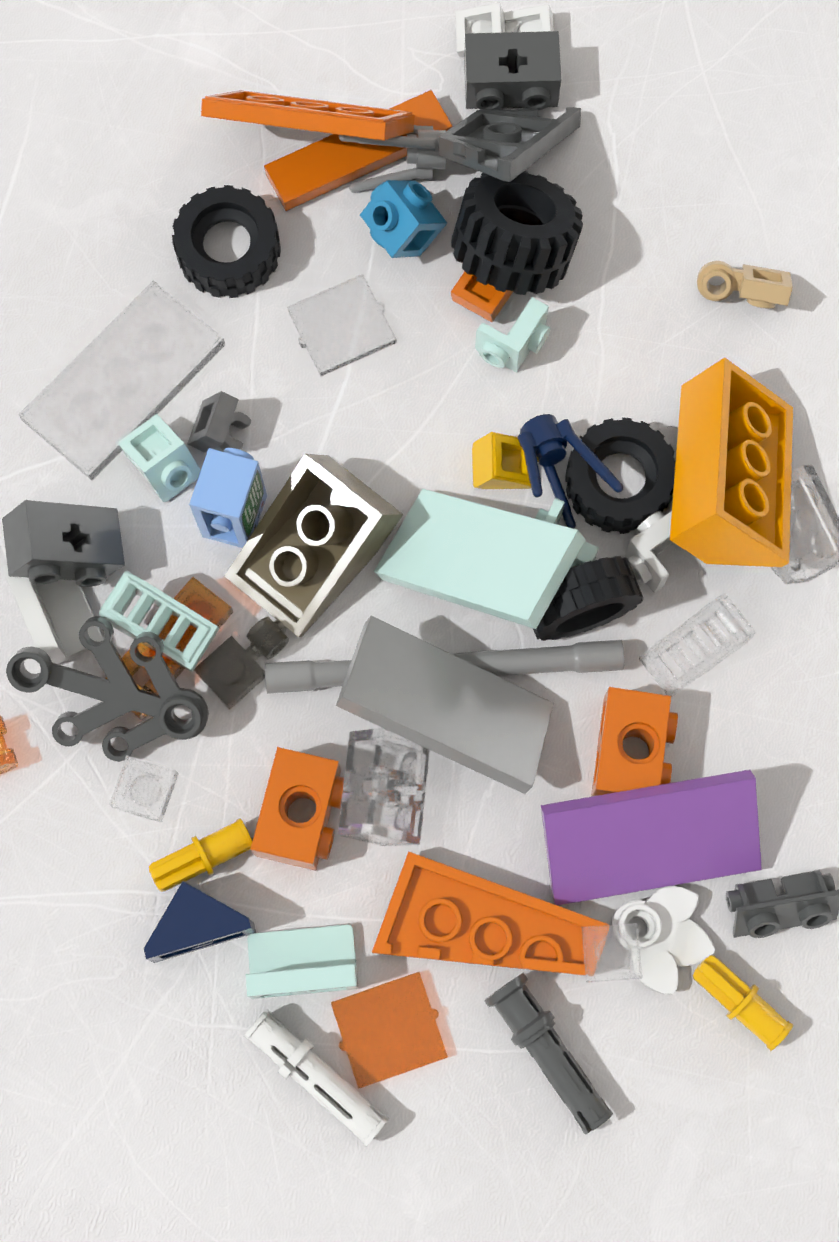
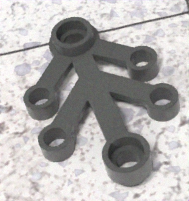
M100 616L91 617L84 623L79 631V640L86 649L92 651L108 679L52 663L49 655L37 647L20 649L8 662L6 668L7 678L10 684L21 692H36L45 684L102 701L80 713L68 711L58 717L52 727V735L56 742L63 746L78 744L84 734L132 710L153 716L131 729L119 726L112 728L107 733L102 743V749L106 757L113 761L120 762L128 759L133 750L165 734L179 740L191 739L202 732L208 721L209 711L204 698L194 690L179 687L162 657L164 644L157 634L152 632L139 634L130 646V656L137 665L145 667L159 695L139 689L111 641L114 635L112 624ZM92 626L101 628L104 631L105 640L100 642L92 640L88 635V628ZM141 642L151 643L155 647L156 654L152 657L143 656L138 650V644ZM24 660H36L40 664L41 672L37 674L28 672L24 666ZM178 705L187 706L192 712V717L180 719L175 715L174 708ZM64 722L73 723L78 729V734L74 736L66 735L61 729V724ZM115 737L123 738L128 744V749L124 751L114 749L111 745V739Z

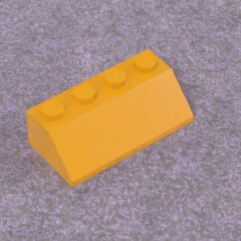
M725 357L681 385L670 540L706 564L783 567L789 564L793 407Z

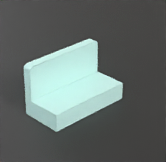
M351 925L252 933L247 938L250 974H246L247 997L251 999L358 989L354 931Z

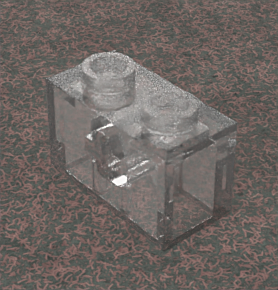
M384 728L349 732L338 836L381 846L420 845L430 750Z

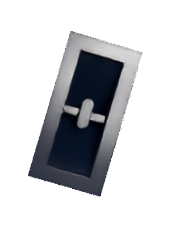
M182 881L146 943L144 953L147 960L156 963L256 933L254 922L245 915Z

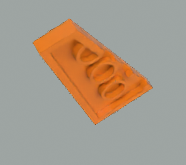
M408 851L372 953L593 976L609 924Z

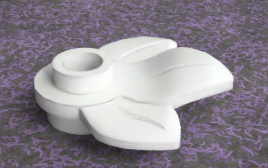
M669 886L660 888L647 901H629L618 908L611 922V931L615 942L620 948L630 953L634 975L641 983L662 994L673 995L676 993L678 986L677 966L695 965L702 962L709 955L715 954V948L706 932L689 919L696 908L698 894L682 887ZM632 918H639L645 922L647 931L643 937L637 938L630 934L628 923Z

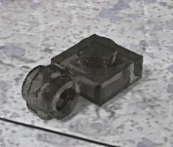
M269 617L261 619L247 633L246 637L251 643L246 650L231 636L195 667V674L230 710L265 679V671L256 660L261 655L267 660L271 659L287 645L289 638L285 634L286 627L279 620L272 621Z

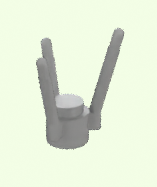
M414 125V132L408 133L407 137L398 136L385 141L339 135V139L344 142L407 148V164H416V168L353 183L349 187L350 191L356 193L375 189L387 180L432 179L433 169H445L446 158L439 156V136L445 133L446 130H433V126Z

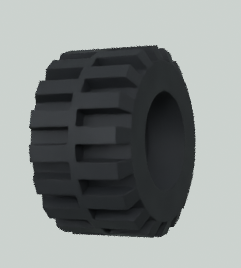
M523 171L511 182L482 173L480 178L475 177L472 179L465 190L451 239V247L454 248L453 255L456 261L463 263L462 269L467 274L475 275L478 282L484 285H492L496 287L495 290L506 292V290L513 291L518 295H526L529 291L534 294L543 293L545 288L553 289L567 273L583 227V222L581 221L583 217L582 211L576 207V200L571 195L564 193V188L556 183L547 181V178L540 175L535 176L527 171Z

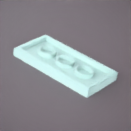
M422 489L374 572L384 581L536 629L586 539L578 530Z

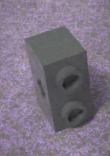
M559 31L465 33L464 75L466 109L537 108L542 110L547 107H558L561 87Z
M25 500L2 518L8 575L10 577H27L33 584H49L58 580H75L78 586L92 587L105 583L108 576L125 566L117 508Z

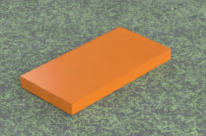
M244 90L205 96L202 99L201 116L383 141L414 132L415 115L408 111Z

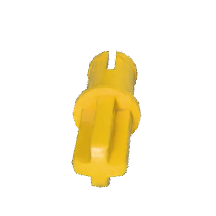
M241 818L200 840L194 836L191 838L192 844L151 863L149 872L157 889L160 892H166L180 885L182 881L186 882L206 871L210 876L214 874L212 868L249 851L252 839Z
M715 955L706 957L695 969L692 975L693 979L728 1010L726 1017L730 1020L736 1017L746 1028L764 1042L770 1051L775 1049L793 1028L792 1023L786 1021L757 994L759 988L755 984L749 987Z

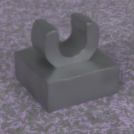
M220 391L203 400L187 445L202 452H207L208 448L213 449L218 446L222 450L225 448L242 449L244 443L235 440L229 433L230 425L244 429L251 424V419L246 414L235 412L239 399Z

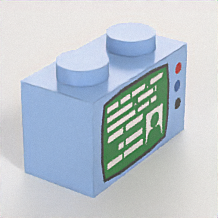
M208 448L189 503L202 537L243 548L258 525L267 498L258 461H255L253 456L240 449L225 448L224 452Z

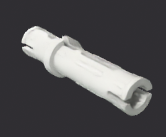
M268 1009L259 1016L245 1033L244 1037L253 1042L280 1067L278 1073L283 1078L287 1079L289 1076L293 1078L323 1105L326 1110L363 1141L362 1143L365 1146L373 1140L390 1119L388 1116L383 1115L312 1051L314 1045L307 1038L302 1042L280 1023Z

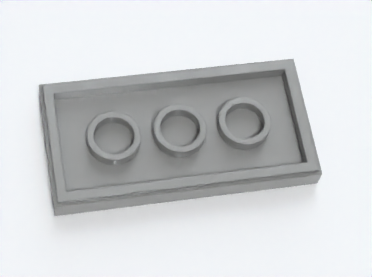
M370 616L363 626L336 706L523 794H526L533 787L554 705L553 702L374 616Z

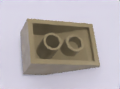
M305 454L224 577L297 637H302L376 555L403 516V513L329 455Z

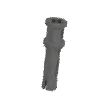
M523 972L484 1001L488 1007L495 1006L513 1032L511 1040L514 1045H518L520 1049L526 1047L561 1100L573 1114L583 1133L588 1134L606 1122L613 1115V1112L606 1105L602 1097L599 1096L577 1061L560 1040V1037L553 1028L556 1024L553 1020L555 1018L551 1011H543L525 985L528 978Z

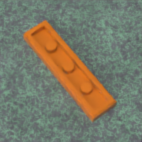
M432 90L389 108L412 112L415 115L414 125L433 126V130L446 131L453 127ZM332 134L264 165L267 178L285 211L406 157L407 148L344 142L339 139L338 134Z

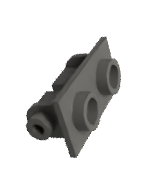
M820 870L784 876L781 878V884L785 894L779 896L776 894L772 879L735 884V890L726 891L728 909L730 912H736L733 937L750 935L753 938H764L775 934L781 929L798 926L806 929H815L828 924L832 920H837L839 889L835 890L832 875L830 873L822 875Z

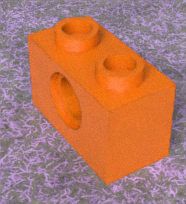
M614 687L608 688L603 699L591 797L670 783L672 764L663 762L665 744L674 743L678 722V713L669 712L671 696ZM629 737L642 739L648 746L649 756L640 760L629 757L623 749V740Z
M277 747L250 849L256 857L314 871L317 869L319 858L328 860L335 834V829L327 827L332 807L341 809L348 778L340 777L341 768L339 761ZM301 798L312 800L316 804V812L309 821L296 823L288 818V809L295 800Z

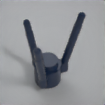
M543 414L530 419L520 429V434L517 438L524 451L532 493L534 497H540L543 493L538 468L539 463L545 470L554 497L565 502L562 516L566 527L574 529L576 522L554 465L566 457L567 443L580 454L615 492H622L623 485L575 434L568 419L558 423L554 415Z

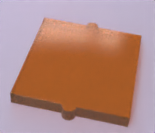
M420 972L331 1002L342 1036L339 1048L347 1052L358 1089L448 1058L436 1023L439 1012L431 1008Z

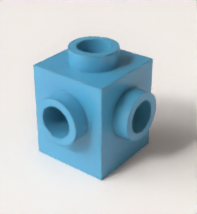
M387 180L373 190L370 196L371 201L360 213L361 218L370 228L373 240L385 248L391 258L421 256L447 225V221L431 202L432 196L430 192L415 180Z

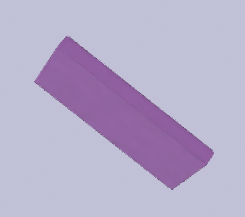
M751 770L541 805L551 894L554 904L557 906L762 870L756 778Z

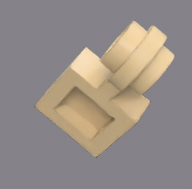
M712 261L705 264L697 276L698 290L706 299L720 301L729 297L735 290L739 291L740 298H746L749 304L760 308H774L775 304L788 306L793 288L790 272L743 264L741 270L732 268L723 261ZM714 276H720L725 280L718 286L711 285L708 282Z

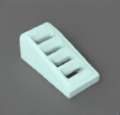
M128 571L123 573L99 612V615L107 619L113 628L133 639L143 632H152L159 636L171 615L176 616L178 620L166 639L162 640L164 644L162 655L193 672L219 630L217 625ZM136 595L140 596L127 618L123 616ZM153 604L160 607L146 629L139 626ZM189 625H192L197 630L184 651L181 652L175 647ZM141 642L143 645L156 651L151 643Z

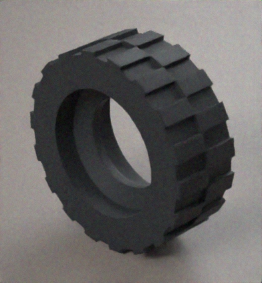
M224 185L222 188H215V186L207 188V191L201 194L196 193L190 197L191 200L186 205L183 204L179 209L178 218L174 219L172 243L180 269L182 268L184 277L188 282L195 284L196 289L203 293L204 291L211 293L213 297L229 296V298H236L240 294L247 293L248 295L254 292L255 288L261 284L264 285L269 280L270 274L275 272L278 266L277 258L280 257L281 247L274 213L270 207L267 208L264 199L259 195L256 197L251 194L250 190L243 187L242 189H237L233 185ZM221 222L240 224L250 235L248 251L240 259L233 262H219L212 259L205 252L203 246L204 237L211 227Z
M622 417V420H613L611 418L604 420L600 425L596 426L594 424L587 429L583 437L580 435L579 438L601 461L613 454H627L636 458L645 471V484L636 495L629 498H615L601 489L597 481L596 472L575 449L571 451L565 474V482H567L566 493L568 499L572 500V508L577 515L580 513L585 518L586 523L591 526L596 525L602 528L601 531L608 533L619 531L620 534H626L630 530L637 529L652 514L658 511L663 512L664 508H667L674 490L676 461L674 460V450L671 444L668 445L664 440L665 436L659 430H653L649 427L650 424L643 421L639 423L632 421V418Z
M621 556L606 557L585 562L573 568L571 567L536 629H533L536 638L546 641L574 636L620 618L642 603L643 595L628 558H621Z

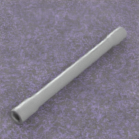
M622 640L578 642L571 646L451 653L497 676L564 671L587 673L624 670ZM305 660L265 663L267 694L312 691L322 687L343 686L351 660L328 662Z

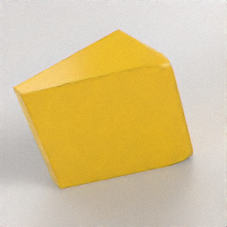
M490 432L473 443L474 488H531L524 451L517 437Z

